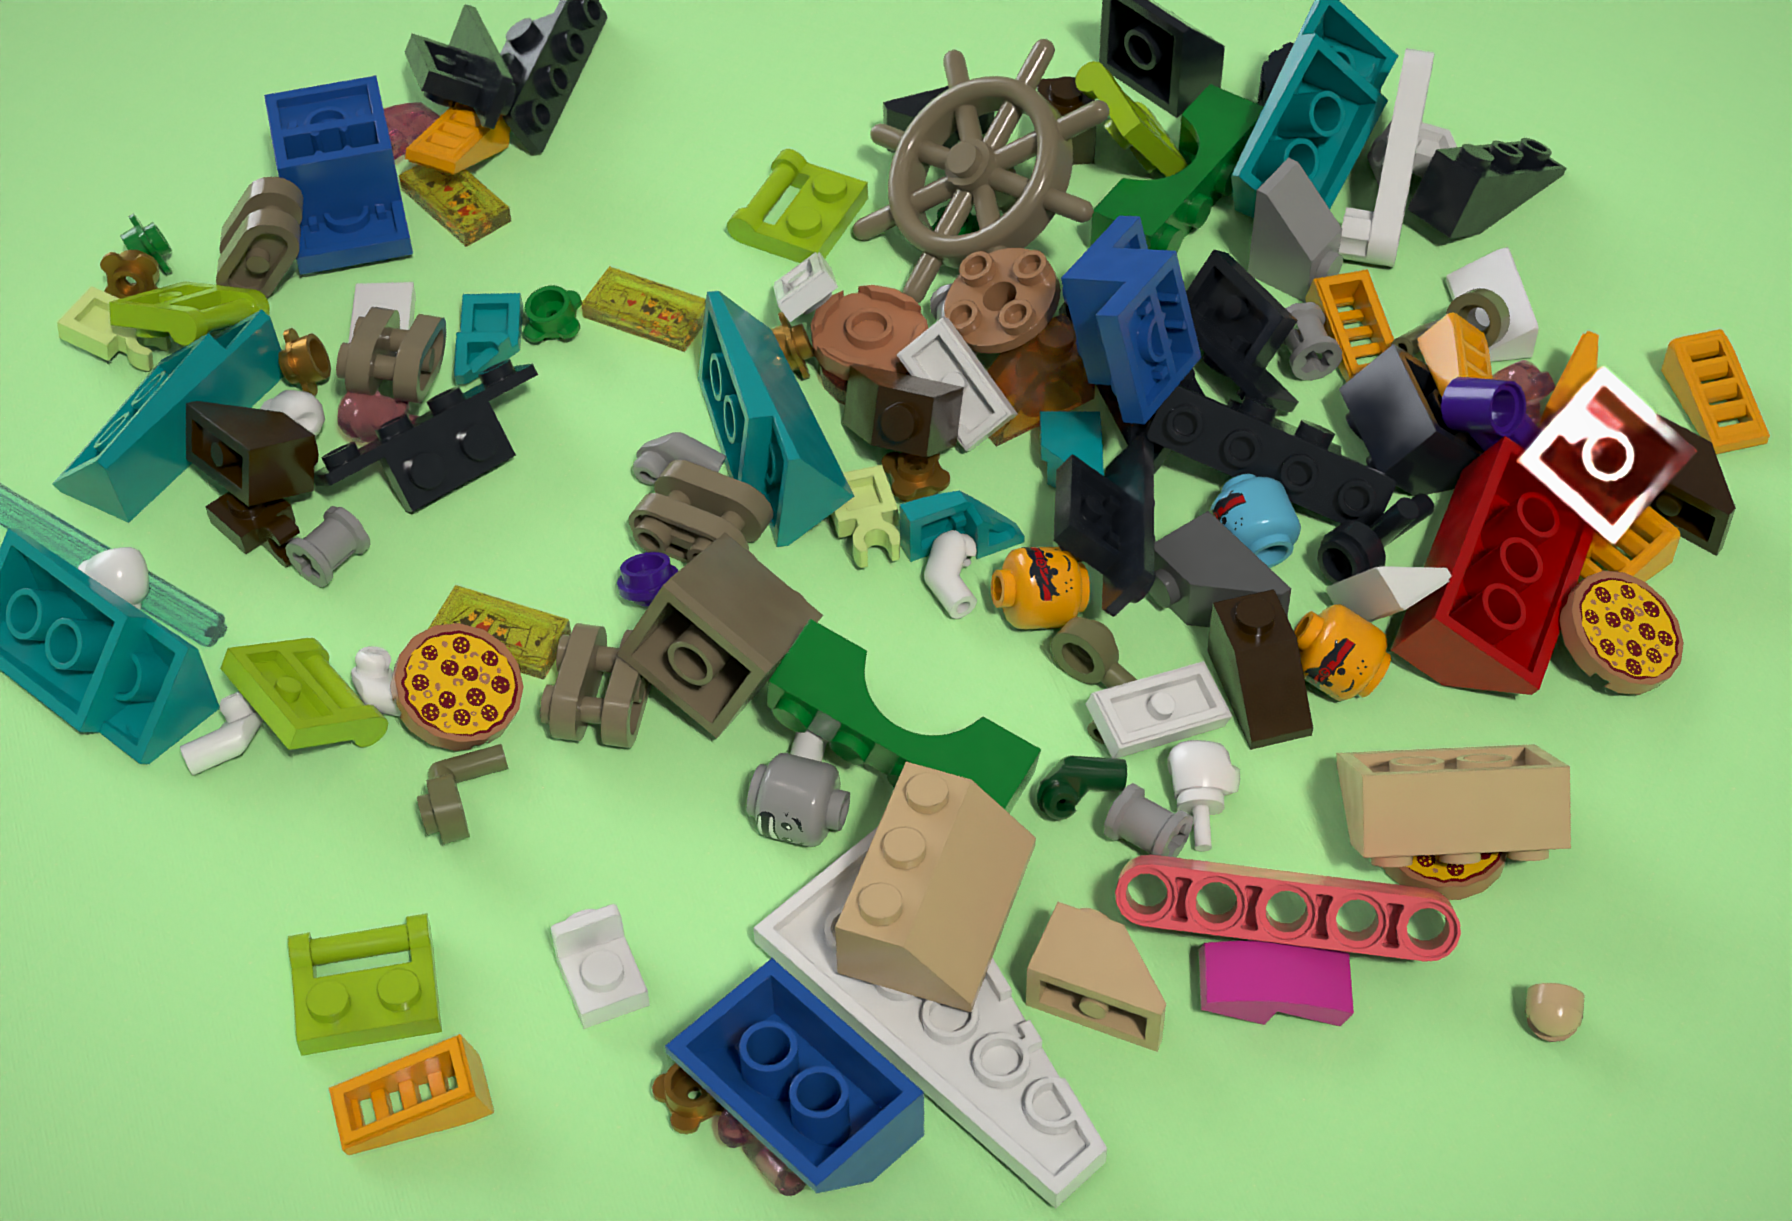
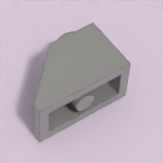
M1288 158L1257 190L1248 273L1254 278L1306 303L1305 297L1313 279L1338 275L1341 270L1343 256L1339 254L1342 228L1299 162Z

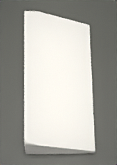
M1508 247L1495 250L1446 276V284L1452 301L1472 289L1484 288L1497 293L1506 303L1510 314V325L1506 335L1499 342L1489 347L1491 362L1530 358L1533 356L1538 334V323ZM1477 308L1475 312L1476 320L1481 325L1488 326L1490 320L1484 309Z
M1381 566L1326 587V591L1334 605H1344L1367 621L1372 622L1406 610L1448 583L1449 578L1452 576L1447 568Z

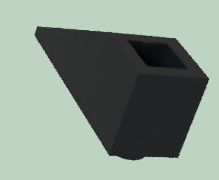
M1522 138L1520 141L1514 142L1492 141L1491 144L1485 145L1465 143L1462 147L1436 149L1407 209L1449 238L1481 234L1562 177L1567 168L1550 157L1552 151L1546 145L1530 138Z

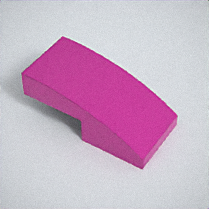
M1265 941L1204 943L1199 949L1201 1010L1263 1025L1276 1012L1340 1027L1354 1014L1350 955L1347 952Z

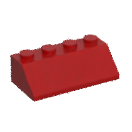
M1504 436L1461 471L1424 567L1447 568L1452 577L1449 578L1448 583L1407 608L1391 651L1443 686L1532 695L1537 692L1541 687L1561 630L1559 623L1561 608L1567 604L1568 594L1577 585L1604 505L1508 437Z

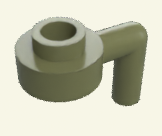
M1484 288L1472 289L1458 296L1450 303L1446 311V315L1454 312L1482 331L1486 337L1488 348L1499 342L1506 335L1510 325V314L1504 300L1497 293ZM1477 308H1482L1487 313L1490 320L1488 326H1483L1476 320L1475 312ZM1439 320L1422 324L1394 339L1391 345L1398 346L1412 356L1418 354L1421 351L1417 338Z
M1082 617L1072 618L1051 641V650L1056 662L1068 675L1086 684L1102 682L1107 688L1137 680L1118 663L1119 650L1115 643V638L1112 632L1099 621ZM1093 720L1087 727L1088 733L1098 743L1105 744Z
M502 744L437 761L430 766L428 779L426 780L429 793L417 796L420 814L427 835L440 832L443 844L470 837L457 783L507 770L508 765Z

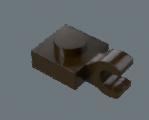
M228 491L205 506L211 524L245 554L262 545L284 567L291 565L286 553V546L294 539V536L300 533V530L295 524L296 520L292 506L284 498L247 506Z

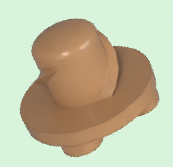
M1006 248L991 253L977 251L968 255L961 262L959 267L960 274L951 285L946 296L944 305L945 318H949L972 351L987 354L1004 352L1008 355L1018 356L1036 349L1046 337L1048 323L1057 310L1061 292L1059 279L1045 255L1039 250L1024 248Z

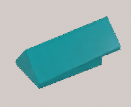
M1314 0L1231 175L1234 210L1254 218L1257 190L1288 158L1299 162L1328 208L1331 209L1388 102V99L1379 91L1399 55L1340 0Z
M720 291L707 292L698 381L721 453L727 456L724 461L729 477L751 485L766 497L773 509V519L769 526L776 547L789 546L855 496L772 329Z
M261 309L214 337L208 333L162 359L52 485L63 494L130 523L192 464L186 459V403L202 401L252 408L284 377L278 360L279 352L282 350L271 317Z
M8 528L0 547V670L76 730L79 732H98L139 764H150L220 709L198 648L21 530Z

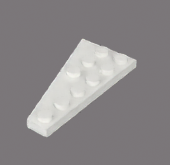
M876 827L753 928L755 943L1056 1209L1106 1163L1107 1147L1067 1080L1059 1077L1042 1048L1040 1035L1031 1020L1026 1021L1011 997L1012 989L993 957L972 1012L837 973L835 926L878 828Z

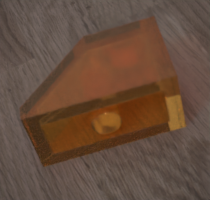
M1064 313L1052 318L1048 325L1032 340L1015 349L1001 352L987 370L1018 413V415L988 437L996 447L1040 426V411H1070L1095 399V384L1088 382L1083 360L1077 351V337L1073 323Z

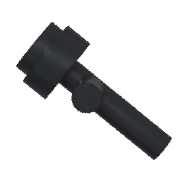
M1419 493L1411 499L1403 497L1370 527L1359 521L1350 520L1337 526L1324 536L1321 541V547L1318 550L1317 560L1324 576L1334 584L1372 568L1385 566L1386 554L1384 547L1434 512L1433 501L1424 493Z

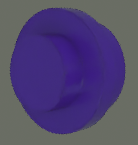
M646 552L632 556L620 566L621 576L617 580L619 595L626 600L634 601L639 606H649L661 587L678 572V569L671 565L670 558L664 553Z

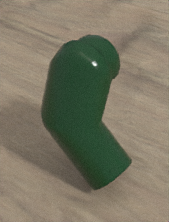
M1066 756L1040 782L1037 790V804L1040 810L1051 818L1057 820L1067 819L1077 811L1075 806L1089 790L1122 792L1127 782V763L1124 759Z

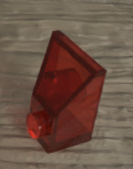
M1602 366L1581 378L1542 422L1516 461L1611 546L1626 532L1693 457L1697 450Z

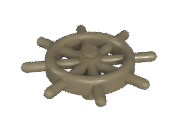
M1040 39L1033 45L1015 79L1004 76H985L970 80L964 55L958 50H950L943 58L949 89L930 101L912 120L906 131L884 123L876 124L871 129L870 137L873 143L895 152L888 179L889 204L857 220L853 226V233L857 239L865 241L897 226L902 235L922 252L903 288V293L914 298L917 303L924 299L941 265L959 269L961 262L968 255L977 251L991 253L1006 248H1025L1046 228L1055 214L1079 223H1085L1092 218L1094 210L1089 201L1066 193L1073 165L1071 138L1104 122L1109 116V107L1104 101L1095 100L1062 116L1036 90L1054 56L1055 48L1050 40ZM998 111L983 138L978 116ZM1022 114L1029 116L1035 131L1007 144ZM958 129L960 142L951 149L942 146ZM1036 156L1035 166L1030 179L1016 173L1015 166ZM930 165L945 171L946 176L924 186ZM951 199L935 230H933L925 211ZM974 206L979 230L969 234L958 235Z

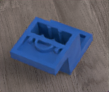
M377 76L264 95L278 175L280 178L294 183L301 190L304 198L302 220L299 225L301 229L300 249L296 257L300 275L412 255L413 250Z
M1118 216L1061 277L1063 284L1062 293L1064 301L1069 307L1077 337V351L1083 360L1088 382L1091 384L1111 385L1113 393L1117 396L1123 422L1146 424L1201 359V353L1176 251L1148 249L1141 218L1139 216Z

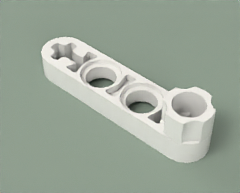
M1409 48L1405 50L1375 210L1368 211L1346 207L1339 254L1343 256V259L1390 267L1395 265L1435 52Z

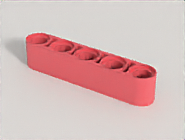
M1140 855L1130 860L1123 867L1115 890L1116 904L1121 914L1130 922L1145 927L1425 962L1438 961L1448 956L1456 948L1461 935L1460 921L1450 901L1438 891L1421 887L1160 855ZM1140 874H1152L1164 882L1167 888V896L1162 902L1154 906H1144L1132 899L1128 891V884L1134 877ZM1214 882L1228 885L1233 889L1237 897L1235 905L1224 914L1214 915L1206 912L1197 901V894L1203 886ZM1281 891L1297 893L1306 903L1304 914L1292 923L1275 921L1266 910L1267 903L1273 895ZM1360 899L1368 902L1375 908L1376 915L1374 921L1368 928L1362 931L1351 932L1345 930L1336 920L1338 910L1344 903L1351 900ZM1426 908L1440 911L1445 916V925L1443 931L1437 937L1431 940H1419L1407 932L1409 919L1415 912Z

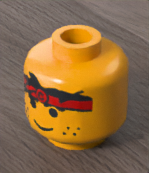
M1021 547L1014 549L1005 558L1002 570H995L992 575L991 596L993 604L996 608L1003 609L1007 621L1017 629L1062 628L1070 619L1077 617L1078 612H1084L1089 601L1090 580L1085 565L1082 562H1077L1072 553L1061 550L1060 547Z
M1336 604L1329 606L1318 615L1310 611L1304 615L1294 629L1304 680L1335 700L1344 701L1356 695L1362 698L1368 696L1379 685L1389 668L1391 655L1386 652V634L1344 605Z

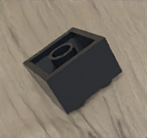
M1102 0L1099 62L1115 78L1176 118L1192 104L1209 84L1221 88L1225 52L1223 44L1154 0Z
M1394 344L1339 388L1349 410V413L1345 415L1346 421L1352 431L1363 440L1370 454L1366 458L1367 466L1396 479V486L1413 496L1419 493L1428 495L1454 490L1461 471L1484 453L1469 433L1453 431L1445 424L1441 411L1442 397L1428 366Z

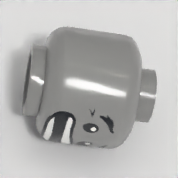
M780 753L768 765L760 764L757 767L748 792L747 814L755 816L758 831L766 837L806 847H816L824 841L830 829L842 830L849 811L850 792L840 790L839 772L832 764L788 753Z

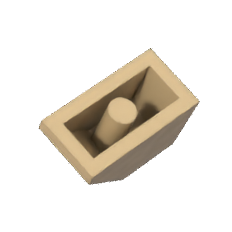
M1057 902L1027 967L1026 1005L1158 1052L1163 1038L1166 1002L1124 924L1110 920L1105 914L1095 909H1078Z

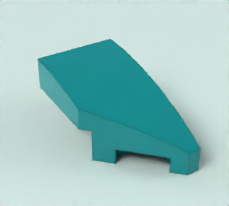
M521 293L462 294L461 330L456 332L454 367L456 384H467L475 380L483 370L509 359L520 351L523 320Z
M1040 411L1041 460L1047 462V484L1056 488V470L1072 454L1104 476L1100 411Z
M960 490L927 496L899 505L900 546L910 562L929 556L933 541L942 533L950 530L958 531L961 534H968L974 539L977 548L975 557L977 559L1025 542V536L1015 522Z

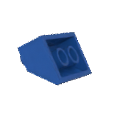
M773 958L665 1045L666 1054L816 1194L873 1182L924 1136V1092Z

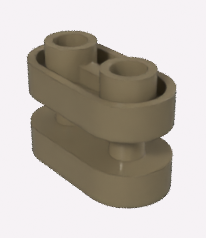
M263 177L253 181L247 187L221 229L219 247L221 255L217 265V285L255 289L263 293L266 298L272 294L296 259L300 249L301 229L299 225L302 220L304 198L301 190L294 183L280 177Z
M371 307L365 317H358L351 342H343L340 346L336 363L337 378L345 379L347 392L369 396L376 394L383 380L393 381V396L395 400L422 403L442 365L446 345L445 318L418 314L410 329L405 330L400 329V315L397 310Z
M673 460L655 481V493L645 495L629 516V525L635 541L645 551L664 553L671 558L688 564L723 533L728 534L739 545L749 550L748 542L758 540L772 521L773 509L766 497L747 483L686 460Z
M577 623L571 635L563 634L561 636L556 657L558 677L555 685H546L540 706L541 722L549 724L550 733L553 738L581 741L585 735L588 723L601 724V739L604 745L625 748L633 747L652 686L647 679L617 655L633 630L628 629L625 631L619 648L607 646V633L604 626ZM603 673H612L605 698H597Z

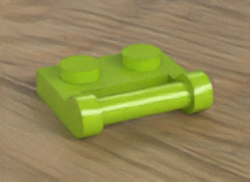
M1088 62L1078 70L1075 78L1077 88L1088 98L1098 99L1107 103L1110 119L1104 123V126L1124 150L1128 147L1130 148L1139 163L1149 173L1158 168L1168 177L1188 166L1153 112L1143 103L1134 102L1126 95L1113 75L1100 62Z
M783 149L772 162V173L745 208H738L728 220L727 230L732 238L744 245L797 263L803 262L815 252L817 254L820 252L825 259L868 200V182L808 163L799 152L793 149ZM789 186L801 189L775 225L763 222Z
M186 281L109 302L111 325L136 328V336L142 338H160L171 335L172 339L182 346L189 345L207 333L233 326L261 309L268 316L270 311L267 298L258 290Z
M301 638L227 648L220 669L288 750L353 740L359 747H368L378 742L388 729V721L374 705H365L329 664L330 656L328 651L315 638Z
M428 913L406 916V924L312 939L310 932L288 936L296 1041L301 1056L442 1032L434 948ZM409 950L411 952V962L317 977L316 966Z

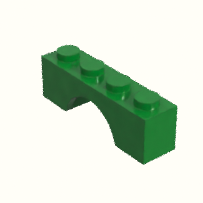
M1209 84L1181 114L1178 151L1188 166L1176 174L1160 179L1137 180L1122 178L1093 209L1090 246L1118 216H1139L1148 249L1170 250L1177 253L1182 240L1193 228L1199 229L1204 225L1212 207L1222 195L1229 196L1233 192L1231 175L1264 106Z
M809 619L768 681L767 707L773 709L772 713L779 722L796 732L805 733L808 729L830 742V748L839 757L851 764L862 766L864 763H867L887 775V780L894 788L905 762H910L971 779L1009 814L1011 813L1035 773L1041 753L1040 748L985 717H981L964 729L943 735H923L897 726L879 711L869 695L865 680L867 650L818 622Z

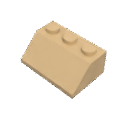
M1535 744L1336 753L1337 771L1350 843L1364 858H1371V864L1374 866H1409L1413 863L1412 856L1439 855V861L1448 864H1472L1480 862L1481 853L1507 852V858L1517 861H1540L1549 858V850L1571 849L1570 766Z
M905 762L835 926L837 973L972 1012L1035 848L1036 837L971 779Z

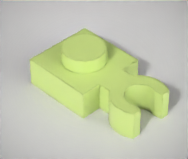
M93 286L57 321L60 339L107 361L118 351L127 354L129 362L134 367L141 370L150 371L154 367L152 350L146 346H156L164 351H168L171 348L170 336L142 338L136 336V328L111 325L109 302L119 298Z
M877 465L844 472L843 474L855 497L831 514L838 537L853 535V558L860 568L868 567L867 548L873 545L885 547L892 561L899 560L900 534L895 527L898 526V507L883 466Z

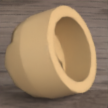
M1540 983L1530 986L1527 989L1525 1006L1528 1026L1537 1037L1548 1042H1559L1568 1039L1581 1025L1584 1012V994L1574 987L1558 983Z

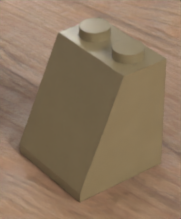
M723 533L661 587L617 655L715 738H718L768 683L809 619L819 622L823 614L808 603L799 592L789 587L758 561L754 554L739 545L728 534Z

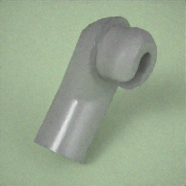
M672 432L645 442L637 451V459L633 463V472L642 483L654 485L666 466L673 460H686L719 473L727 456L682 432Z

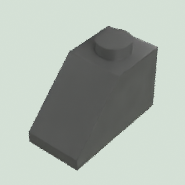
M1209 511L1154 543V571L1156 578L1149 592L1160 606L1164 608L1169 607L1186 625L1210 627L1212 604L1214 602L1271 589L1275 590L1288 617L1291 588Z

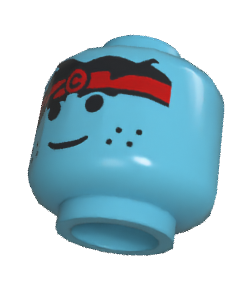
M1242 474L1227 481L1222 487V493L1213 501L1210 513L1269 568L1282 563L1293 553V545L1297 542L1301 531V524L1283 485L1275 479L1256 477L1253 474Z

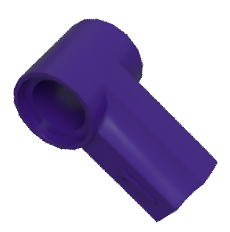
M1457 377L1451 380L1445 388L1442 396L1441 411L1443 420L1448 428L1457 432L1469 433L1484 452L1506 436L1546 465L1549 464L1554 454L1548 448V439L1526 414L1525 394L1521 386L1515 381Z

